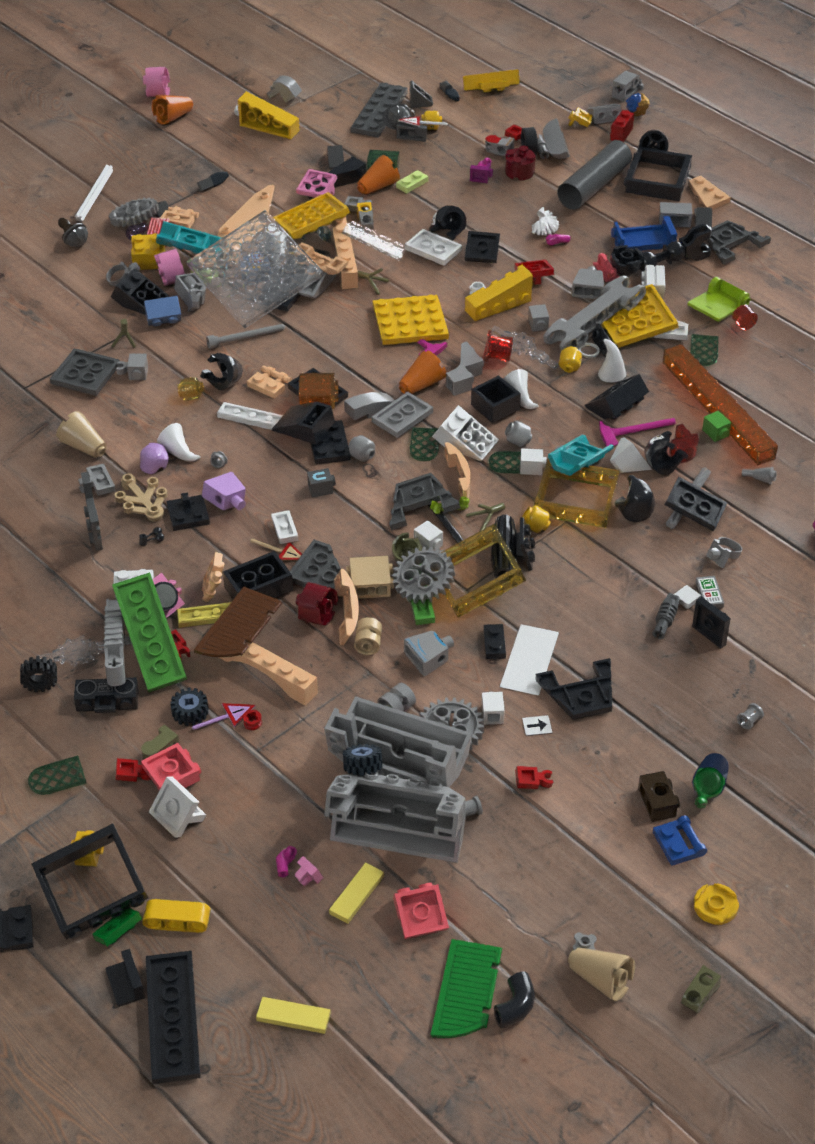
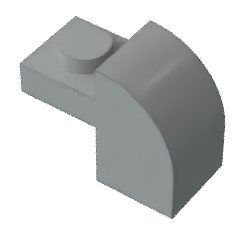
M282 75L272 83L273 85L269 87L270 90L266 94L271 98L279 93L284 101L288 102L295 98L302 89L293 78Z

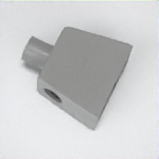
M593 266L587 269H579L573 281L572 297L598 299L602 296L604 288L603 272L596 270Z

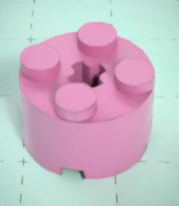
M146 68V76H143V83L147 87L146 96L169 95L170 87H168V83H170L167 68Z
M177 249L154 255L164 286L174 284L176 275L185 274Z

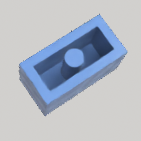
M178 296L144 301L148 326H160L162 323L169 322L173 324L181 321Z

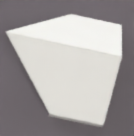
M624 437L621 438L610 459L617 471L621 474L652 470L634 444Z

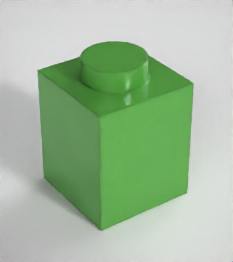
M716 411L704 416L702 430L712 440L716 442L730 435L731 422L722 413Z

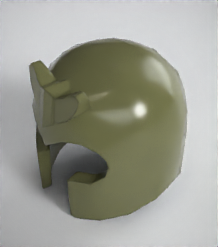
M408 532L396 537L392 544V554L396 562H403L401 556L408 557V551L415 553V548L422 551V545L418 537L416 539L409 538Z

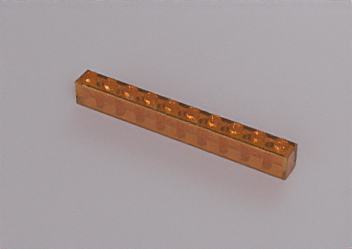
M682 344L664 349L662 363L709 414L719 411L731 422L730 436L757 465L776 459L777 443L730 396L727 390L712 377L708 370L693 357L689 350Z

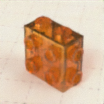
M299 373V405L320 402L330 405L332 409H335V402H338V391H335L338 390V380H335V373Z

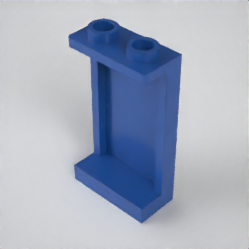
M663 216V222L660 225L620 228L618 222H614V227L611 228V236L615 239L616 247L628 245L627 248L635 250L636 247L640 251L663 249L664 244L668 245L671 242L677 241V232L670 216Z

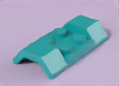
M163 221L160 234H157L156 243L189 250L195 254H203L207 258H216L219 261L226 238Z
M582 434L549 453L548 459L555 471L571 476L583 467H589L604 458L605 454L614 448V445L610 444L604 449L589 444L586 435Z

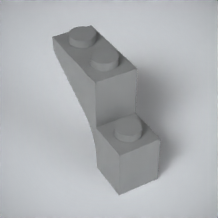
M467 341L461 344L460 365L446 373V387L453 396L470 391L472 389V382H474L473 377L482 374L484 361Z

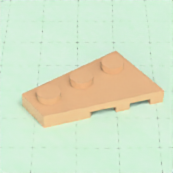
M701 175L689 180L688 186L694 195L698 196L700 204H703L705 208H712L713 210L730 203V196Z

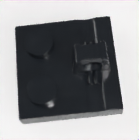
M468 231L465 261L497 264L500 233Z
M187 492L181 493L180 499L166 501L173 531L210 525L202 495L189 497Z
M701 596L696 599L692 627L720 649L723 648L727 643L731 618Z

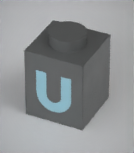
M328 468L307 472L308 488L312 497L333 494V486L336 485L334 475L330 474Z

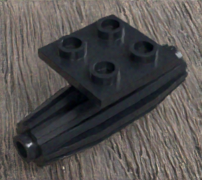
M503 514L495 520L491 535V563L494 577L497 580L507 581L513 577L517 557L525 559L528 570H533L535 540L534 537H530V525L526 524L524 517H520L519 533L516 531L514 519L511 516Z

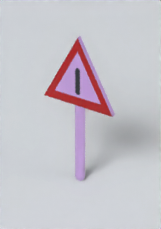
M222 703L227 714L194 725L192 729L195 730L229 718L235 727L243 719L244 713L252 710L256 705Z

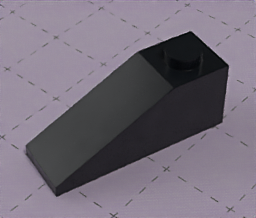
M352 156L328 173L337 175L334 188L358 182L367 172L366 163Z

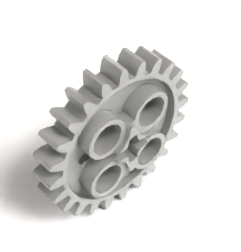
M149 197L141 200L138 198L137 200L126 202V204H121L120 207H116L115 210L109 213V219L111 224L117 227L136 225L157 214L159 206L154 198L150 199Z
M423 546L422 551H419L417 548H415V553L408 551L409 556L402 555L403 562L397 561L398 567L393 568L395 572L392 574L394 578L393 584L397 593H400L401 598L406 597L408 602L413 599L415 604L419 600L424 604L426 599L432 602V597L440 599L439 594L445 595V588L451 589L450 583L454 582L455 568L450 556L447 557L446 552L441 553L439 548L434 552L432 546L428 551L425 546Z
M445 697V702L437 699L436 705L430 702V708L424 707V712H420V717L450 726L451 713H454L452 727L472 733L469 750H472V744L478 745V740H482L484 719H482L481 712L477 713V707L471 708V702L465 705L464 699L456 702L455 697L452 701Z

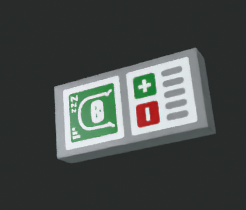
M715 576L696 577L695 583L699 594L715 607L724 608V601Z

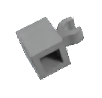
M129 354L128 362H117L118 367H116L118 375L128 372L129 380L147 379V354Z

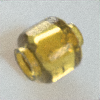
M197 377L184 378L177 385L178 394L185 401L199 399L202 392H204V384Z

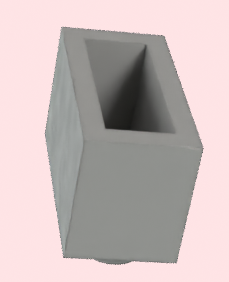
M660 202L659 225L663 222V216H670L674 227H691L692 204Z

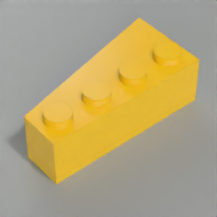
M247 91L238 99L240 126L287 139H292L300 131L298 117Z
M523 265L518 266V270L512 273L510 271L505 274L503 279L499 281L494 280L489 287H482L465 297V311L474 321L531 302L533 274Z

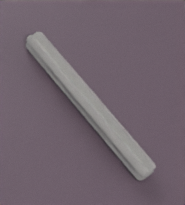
M706 467L702 468L692 484L701 488L711 474V471ZM673 511L666 522V526L674 529L683 515Z

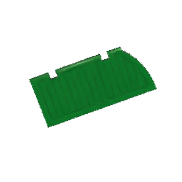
M451 939L430 1037L455 1038L487 1028L489 1014L482 1012L483 1009H491L498 970L491 967L492 965L499 966L502 954L501 947Z

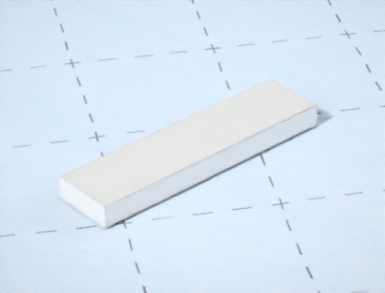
M223 402L217 412V418L270 430L283 416Z

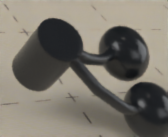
M155 527L149 535L140 534L139 545L145 546L147 541L154 539L158 542L163 541L164 534L162 529ZM150 535H155V538L147 539Z

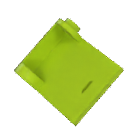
M714 277L709 283L708 291L690 300L687 305L719 322L748 306L750 294L719 277Z

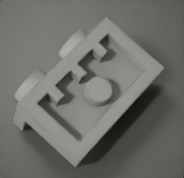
M609 104L590 107L587 110L589 114L593 115V123L599 124L614 121L621 112V105Z

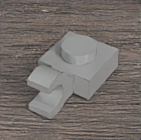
M348 196L344 204L350 211L354 212L357 211V203L371 202L372 204V201L363 200V197ZM368 207L361 208L363 211L369 210Z

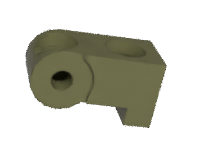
M166 725L158 729L159 735L142 745L143 760L179 743L178 735Z
M703 965L685 991L681 1004L699 1013L706 1001L720 987L721 975Z

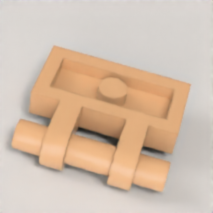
M175 206L169 207L168 211L165 210L160 218H168L170 223L190 228L195 222V218L199 217V212H195L192 209L184 210Z
M262 366L261 372L264 374L259 372L254 374L247 380V386L275 399L285 390L284 383L288 384V382L292 381V378L288 377L284 372L279 373L275 371L273 367Z
M215 552L203 577L202 591L204 595L203 601L209 602L214 597L215 589L221 583L224 563L222 562L223 554Z

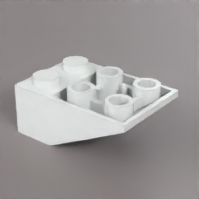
M459 405L432 436L444 447L445 443L449 442L463 455L478 461H482L499 440Z

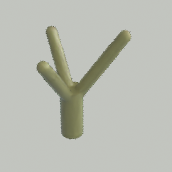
M382 268L370 274L358 271V277L367 279L378 295L380 292L372 279L389 282V279L374 276L382 272Z
M122 319L121 332L111 347L114 348L122 335H126L132 347L135 348L136 345L128 333L127 320Z
M499 503L489 507L478 504V507L485 510L468 513L466 517L488 513L480 530L483 533L492 515L504 510L505 505L504 503Z

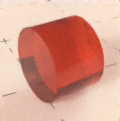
M741 305L733 312L732 319L742 330H748L757 323L758 316L749 305Z

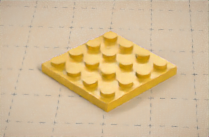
M327 192L274 216L273 220L292 239H299L308 232H315L321 226L330 225L336 219L345 218L350 211L345 204Z
M653 284L645 286L646 294L637 306L629 311L622 308L601 324L603 329L607 330L611 341L618 348L679 328L677 320Z
M438 295L372 300L382 345L418 342L421 339L425 341L449 339V332Z

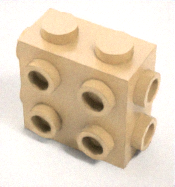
M388 556L350 558V566H346V572L351 577L358 599L391 597V589H394V578L390 577L393 574L392 563L389 564Z

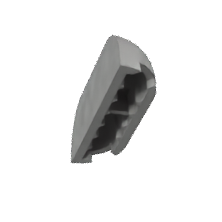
M553 119L543 128L547 150L554 158L566 159L570 157L565 137L563 132H561L558 119Z

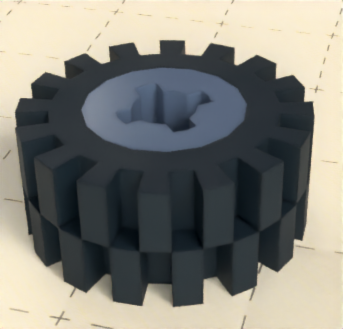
M187 688V691L181 689V693L176 692L175 697L172 696L170 701L174 720L178 721L180 725L184 722L185 726H189V723H192V726L196 725L195 722L202 723V719L205 720L207 718L206 715L209 713L206 694H203L201 690L198 692L197 688H194L193 691H191V688Z
M358 744V746L352 745L351 748L347 747L346 750H343L344 771H347L349 774L353 773V775H364L365 772L370 775L371 772L376 773L377 770L380 771L383 767L382 750L379 746L376 747L373 744L371 746L369 744Z

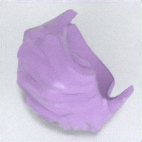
M149 443L140 452L141 470L147 474H155L159 468L163 467L165 469L169 459L165 447L159 443Z

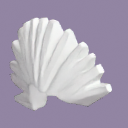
M542 207L537 212L540 220L532 225V233L535 234L536 232L539 236L555 233L559 228V221L556 220L557 217L552 216L553 213L549 210L544 212V207Z

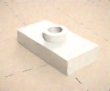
M290 511L271 514L279 543L284 544L298 541V534Z

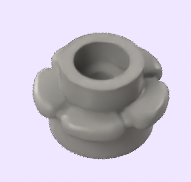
M218 451L211 454L210 462L215 468H221L227 464L228 459L223 452Z

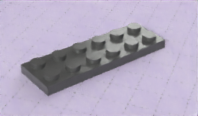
M380 83L351 126V133L379 138L386 127L382 119L384 111L390 106L401 104L408 93V88L401 85Z

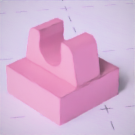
M304 856L298 860L297 863L300 869L296 872L295 877L303 886H306L312 880L318 884L324 878L319 870Z

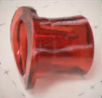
M488 330L483 361L488 362L490 358L509 362L513 347V337L493 335L491 330Z

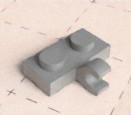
M104 463L86 468V472H89L91 488L94 487L98 496L115 492V485ZM82 478L78 479L79 489L81 493H84Z

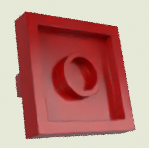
M546 259L514 263L515 270H518V266L523 265L533 274L532 282L535 285L541 284L542 276L554 275V268Z

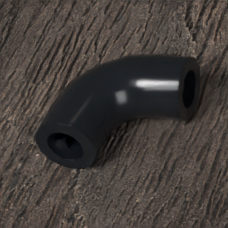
M522 971L510 976L507 984L512 993L511 999L494 1005L495 1019L500 1028L512 1026L524 1020L533 1009L535 992L527 972Z

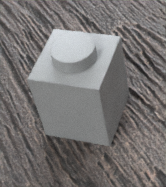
M545 304L529 306L528 321L532 331L548 330L549 314Z

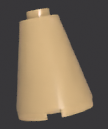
M75 411L68 415L69 419L66 422L64 420L61 422L56 433V437L59 438L60 442L94 458L104 455L106 443L81 412Z
M577 948L568 957L570 969L609 999L618 1001L628 991L629 988L625 985L628 979L632 981L635 971V961L628 955Z

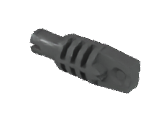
M669 593L661 603L655 619L656 626L652 632L655 638L659 633L658 639H663L667 628L672 625L678 611L679 596Z

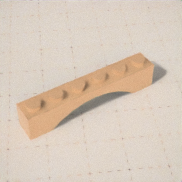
M346 217L336 219L330 224L332 242H334L337 257L349 262L339 273L342 289L358 288V271Z
M249 642L245 643L249 648L242 656L219 657L226 662H241L260 670L274 680L290 698L305 706L318 694L316 676L253 642L252 644Z

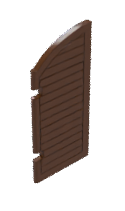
M243 587L196 646L194 653L208 657L242 656L249 648L245 643L249 642L252 644L271 619L268 613L275 614L282 601Z

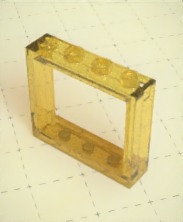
M547 459L534 506L537 505L547 511L551 519L607 528L618 486L620 470L589 466L583 467L578 472L569 476L552 469V465L549 459ZM550 478L610 487L605 510L599 511L544 501Z
M495 524L441 552H446L447 557L450 556L455 566L498 543L513 568L454 600L450 590L445 588V595L458 618L526 581Z

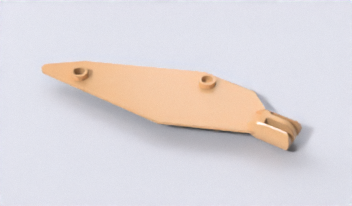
M268 185L254 194L219 228L217 236L226 238L222 253H224L222 259L223 267L226 268L227 263L229 267H233L234 264L237 267L240 253L266 227L275 188L274 185Z

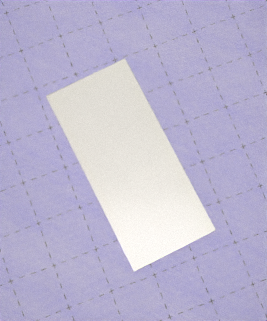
M521 624L500 687L539 696L541 686L536 682L535 675L547 671L559 632Z

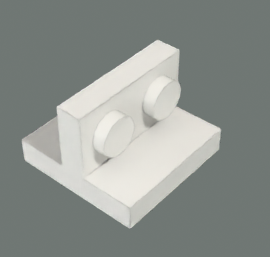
M166 777L149 810V813L175 838L182 836L188 823L203 822L206 816L198 807L199 801L174 777Z

